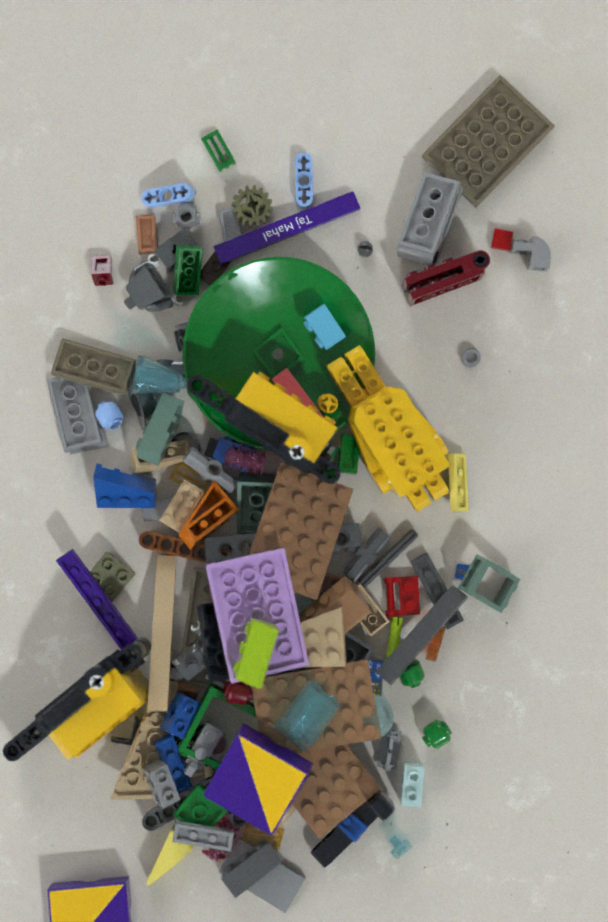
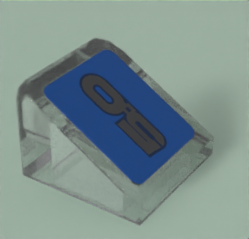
M455 561L452 580L462 581L471 563Z

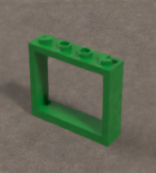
M211 683L208 685L200 701L201 706L184 740L181 739L177 745L180 754L186 758L189 755L197 759L195 751L188 747V744L212 697L228 703L226 697H223V689ZM248 701L242 706L228 703L257 718L254 704ZM211 757L199 760L205 763V767H208V765L214 767L215 771H217L221 762Z

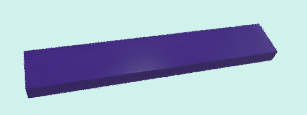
M74 549L57 558L56 562L119 648L122 650L125 646L138 639Z

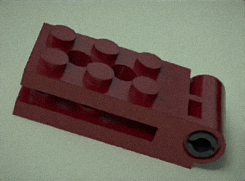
M478 250L457 259H453V257L447 258L442 261L443 264L438 266L431 264L425 267L422 272L417 273V271L406 274L402 288L404 293L412 290L407 298L409 306L480 281L490 263V256L487 252ZM456 273L458 274V275L452 276V277H450V278H447V279H444V280L441 281L442 278L451 276V275L456 274Z

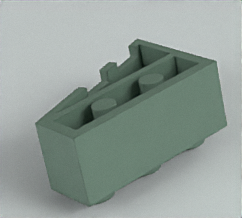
M162 393L149 424L145 426L143 437L139 438L135 449H138L137 458L159 466L180 424L184 406L183 400Z

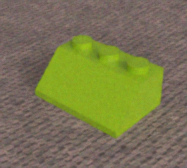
M252 618L251 622H247L244 631L247 636L245 642H241L238 651L241 656L239 661H235L233 673H235L237 680L258 689L262 688L279 631L275 624Z

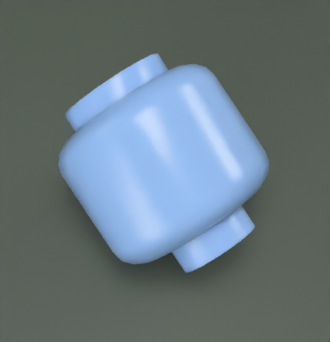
M104 401L98 405L95 416L104 429L114 430L122 424L124 415L115 402Z

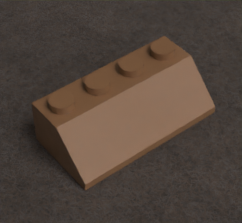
M344 576L298 615L301 622L343 606L344 633L346 634L367 617L371 610L359 587Z

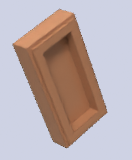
M155 214L136 216L139 255L155 253L154 250L158 248Z

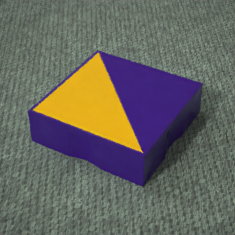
M243 723L203 796L272 836L307 778L313 763L290 749L277 745L269 737Z
M129 876L103 878L92 882L71 881L52 883L47 889L50 922H132Z

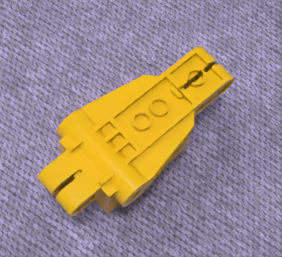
M358 345L344 354L352 371L342 357L337 358L326 365L350 406L347 420L372 480L383 495L390 490L399 497L405 495L413 509L419 512L432 503L423 486L434 501L449 493L448 487L439 474L451 466L445 457L448 454V450L435 429L415 408L405 390L385 386L362 347ZM353 374L357 376L358 380L360 381L364 389L361 388L360 384L358 383Z

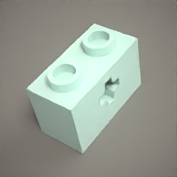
M403 762L400 793L401 806L421 807L424 766L421 763Z

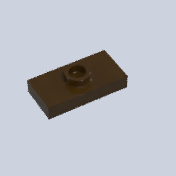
M214 251L201 269L200 279L208 285L213 284L222 276L232 261L221 265Z

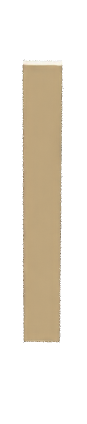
M157 555L147 711L168 712L177 556Z

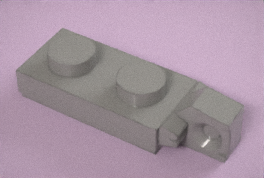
M206 721L191 746V749L195 751L197 759L187 755L185 762L188 764L184 769V774L192 777L196 769L201 770L205 763L199 760L210 757L224 733L223 730Z

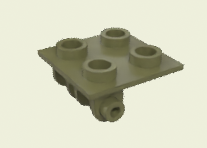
M105 552L90 571L112 602L135 575L132 570L118 561L110 552Z

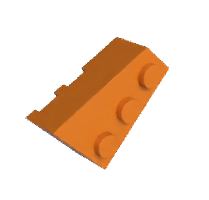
M215 480L179 533V537L190 550L230 521L239 510Z

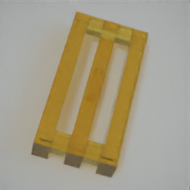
M181 463L175 465L169 477L170 480L181 485L183 481L174 477L175 474H178L202 486V490L206 491L210 481L202 483L178 471V468L181 467L201 477L199 472Z
M246 822L242 837L243 841L257 844L262 840L247 836V833L277 841V843H272L280 850L284 834L283 828L277 827L275 830L276 833H279V836H271L264 832L249 829V826H255Z

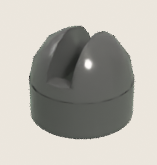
M367 241L361 242L358 246L359 255L369 257L373 252L372 244ZM361 247H370V249H361Z

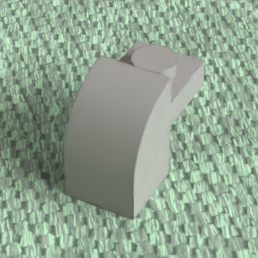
M533 236L530 243H527V240H516V242L512 243L510 248L511 254L529 255L527 270L546 272L550 268L551 252L548 244L543 239Z

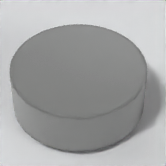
M474 348L466 349L461 355L462 364L468 368L477 366L481 360L479 351Z

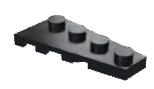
M214 603L201 604L197 606L209 684L229 680L230 677Z

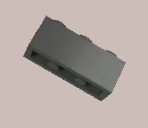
M269 838L266 841L263 839L254 846L255 849L252 852L248 853L247 851L238 858L239 862L235 865L231 863L224 868L221 880L235 898L283 862V856Z

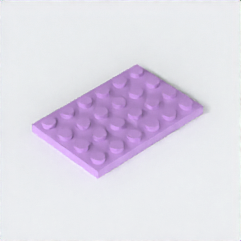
M284 547L205 565L231 683L239 682L235 678L233 667L235 661L240 659L239 647L242 641L245 642L247 636L244 633L247 622H251L252 618L275 624L279 629L266 675L309 665Z

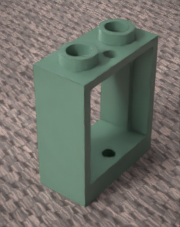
M476 554L458 589L502 613L507 607L511 595L517 589L520 579L488 559ZM488 567L507 577L493 602L475 592Z

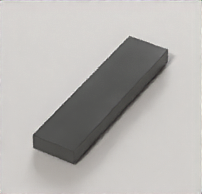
M426 552L410 561L433 605H435L447 591V588ZM459 610L445 624L447 630L464 621Z

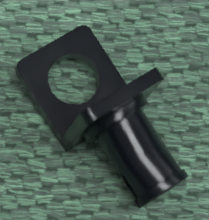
M135 716L130 739L111 736V742L132 745L139 728L138 717Z

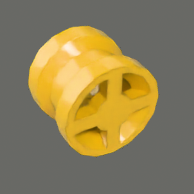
M324 393L318 398L317 405L323 412L332 413L338 407V400L334 395Z

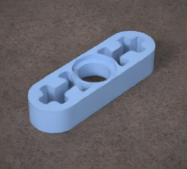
M300 153L295 159L296 204L302 209H307L313 203L312 158L307 153ZM302 158L309 162L306 163V171H302V164L298 163L302 161ZM302 176H306L310 180L305 186L299 183V178ZM302 190H306V198L310 199L305 204H303L302 200H299L302 199Z
M186 183L148 189L142 195V202L145 206L151 208L189 202L194 198L195 190ZM185 189L188 190V193H185V196L177 193L185 192ZM170 190L172 197L166 201L165 193ZM152 196L159 197V199L156 198L152 199L151 202L149 201V198Z

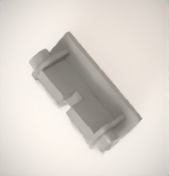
M382 728L377 767L387 771H391V769L396 770L402 731Z

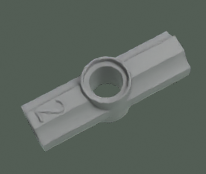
M194 447L190 448L184 456L183 462L199 472L203 480L211 482L215 480L220 488L228 494L232 493L236 488L238 479L223 469L219 461L209 459Z

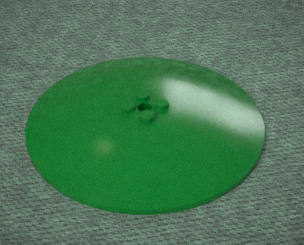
M267 257L256 259L231 269L219 277L203 293L195 305L186 326L182 353L183 368L187 382L190 377L199 375L237 398L253 372L258 374L260 371L270 378L269 383L275 385L271 379L287 368L323 417L328 416L336 422L334 426L337 427L335 431L337 432L348 422L350 406L331 377L326 365L342 357L352 371L344 354L360 345L372 365L375 366V341L373 330L363 305L349 286L329 270L306 260L291 257ZM322 304L326 305L346 336L327 350L323 347L319 348L314 340L316 338L313 331L309 332L303 324L305 322L303 317ZM280 348L283 351V357L277 360L273 357V351ZM353 374L358 383L360 384L361 388L364 389L360 381L358 380L357 376ZM201 380L197 381L194 385L196 391L201 390L203 387ZM218 392L212 393L213 400H218L221 403L223 399L217 396ZM324 393L334 395L338 400L337 409L332 413H325L320 410L317 405L320 395ZM192 394L201 412L221 432L242 444L269 450L224 420L225 415Z

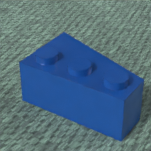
M96 463L93 480L97 508H155L157 498L155 478L132 473V475L122 473L120 469L114 468V470L103 468L102 464Z

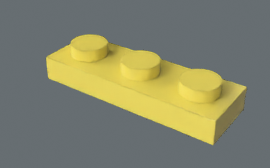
M448 454V462L451 465L449 466L451 512L469 511L466 454Z

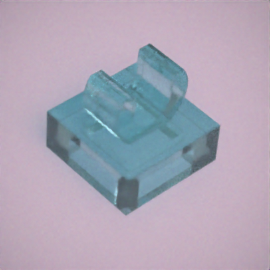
M393 836L389 840L395 847L390 852L395 859H399L413 847L408 840L405 839L401 842L397 836Z

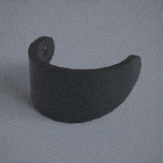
M189 432L178 433L171 440L173 442L178 437L185 435L193 437L198 444V451H202L198 438Z

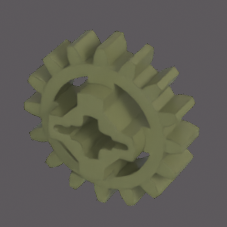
M253 185L252 189L246 186L245 191L239 189V195H234L233 199L235 201L232 202V207L235 208L232 210V214H238L236 221L242 219L241 225L247 222L249 228H251L253 223H255L256 227H259L260 221L265 224V217L270 218L271 214L269 212L273 210V207L269 205L272 203V199H267L269 193L263 194L262 187L256 190L255 185ZM245 197V203L240 205L241 200ZM250 202L253 206H256L255 212L254 209H252V207H249ZM265 208L262 215L259 216V210Z

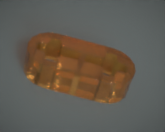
M444 626L429 642L425 656L426 660L436 661L445 632Z

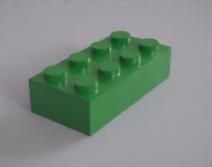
M176 245L173 283L175 295H199L203 248L200 246Z

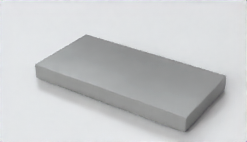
M60 377L48 379L47 383L64 452L68 453L103 443L89 386Z
M238 837L218 872L223 874L224 868L231 863L235 865L239 862L238 858L247 851L248 853L252 852L255 849L254 846ZM281 863L247 890L286 913L302 886L305 877Z

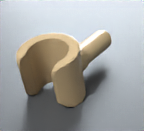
M210 765L208 767L204 766V771L194 772L193 776L189 777V779L199 776L211 777L215 773V768Z

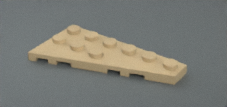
M343 606L300 622L309 662L308 666L303 667L346 666Z
M170 680L168 708L178 691L179 681ZM146 708L110 798L112 800L154 799L142 767L160 759L154 741L170 734L159 727L166 712L147 711Z

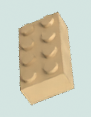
M184 479L159 521L180 533L206 492Z
M359 583L357 586L371 610V613L360 621V624L371 637L390 621Z

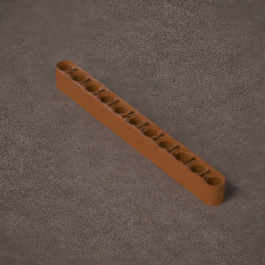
M149 531L143 532L139 536V544L145 549L211 564V562H206V559H202L199 555L200 550L204 548V544L199 543L191 549L189 554L185 555L181 552V547L185 543L180 538ZM146 535L153 537V543L149 546L144 543ZM166 539L172 542V547L169 550H165L162 546L163 541ZM220 549L221 553L230 554V550ZM325 574L320 591L326 592L331 588L330 583L332 580H340L341 578Z

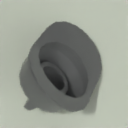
M128 388L130 401L136 411L140 426L144 430L146 426L145 418L150 416L156 409V400L149 389L134 391L132 388Z

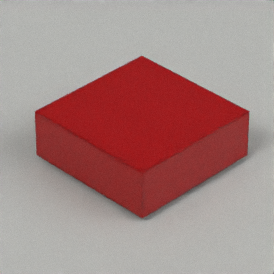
M495 228L491 248L509 252L513 232Z

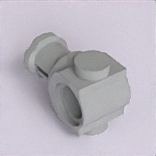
M185 189V192H182L180 194L185 196V193H188V190ZM194 198L189 202L178 205L176 212H173V224H177L185 229H191L200 224L201 215L196 213L197 206L194 205ZM186 215L191 216L189 221H183L182 219Z

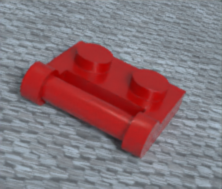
M418 576L383 578L384 584H386V617L420 615ZM393 583H399L400 610H395Z

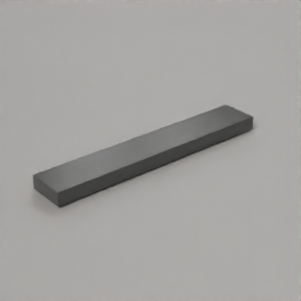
M452 584L378 668L376 673L392 686L468 599L467 595Z

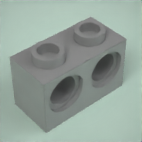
M158 759L142 767L156 804L164 809L180 800L166 763Z

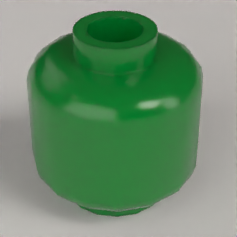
M414 659L399 676L404 686L415 688L421 684L425 674L420 662Z
M434 720L423 728L425 736L422 739L428 747L432 746L435 749H439L451 740L450 735L452 732L444 720Z

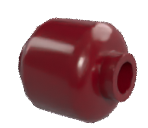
M229 680L225 682L223 697H226L228 703L242 706L252 699L253 691L250 685L241 681L231 683Z

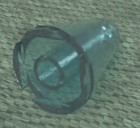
M138 355L131 393H179L180 389L184 390L186 378H183L182 373L147 357Z

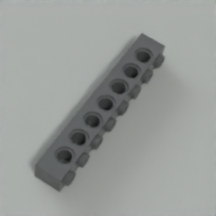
M359 523L343 524L341 526L339 534L343 535L344 542L339 544L336 541L333 553H338L337 549L345 548V552L357 551L356 547L362 546ZM256 533L205 538L206 562L216 563L247 556L249 552L243 554L240 551V545L242 543L248 544L250 551ZM223 545H227L230 548L228 556H224L220 552Z

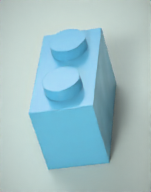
M325 304L320 305L303 317L305 319L303 324L309 332L313 331L316 336L314 340L319 348L323 347L327 350L346 337Z

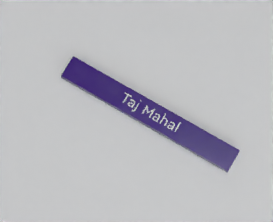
M354 191L213 247L222 265L359 211L361 208Z

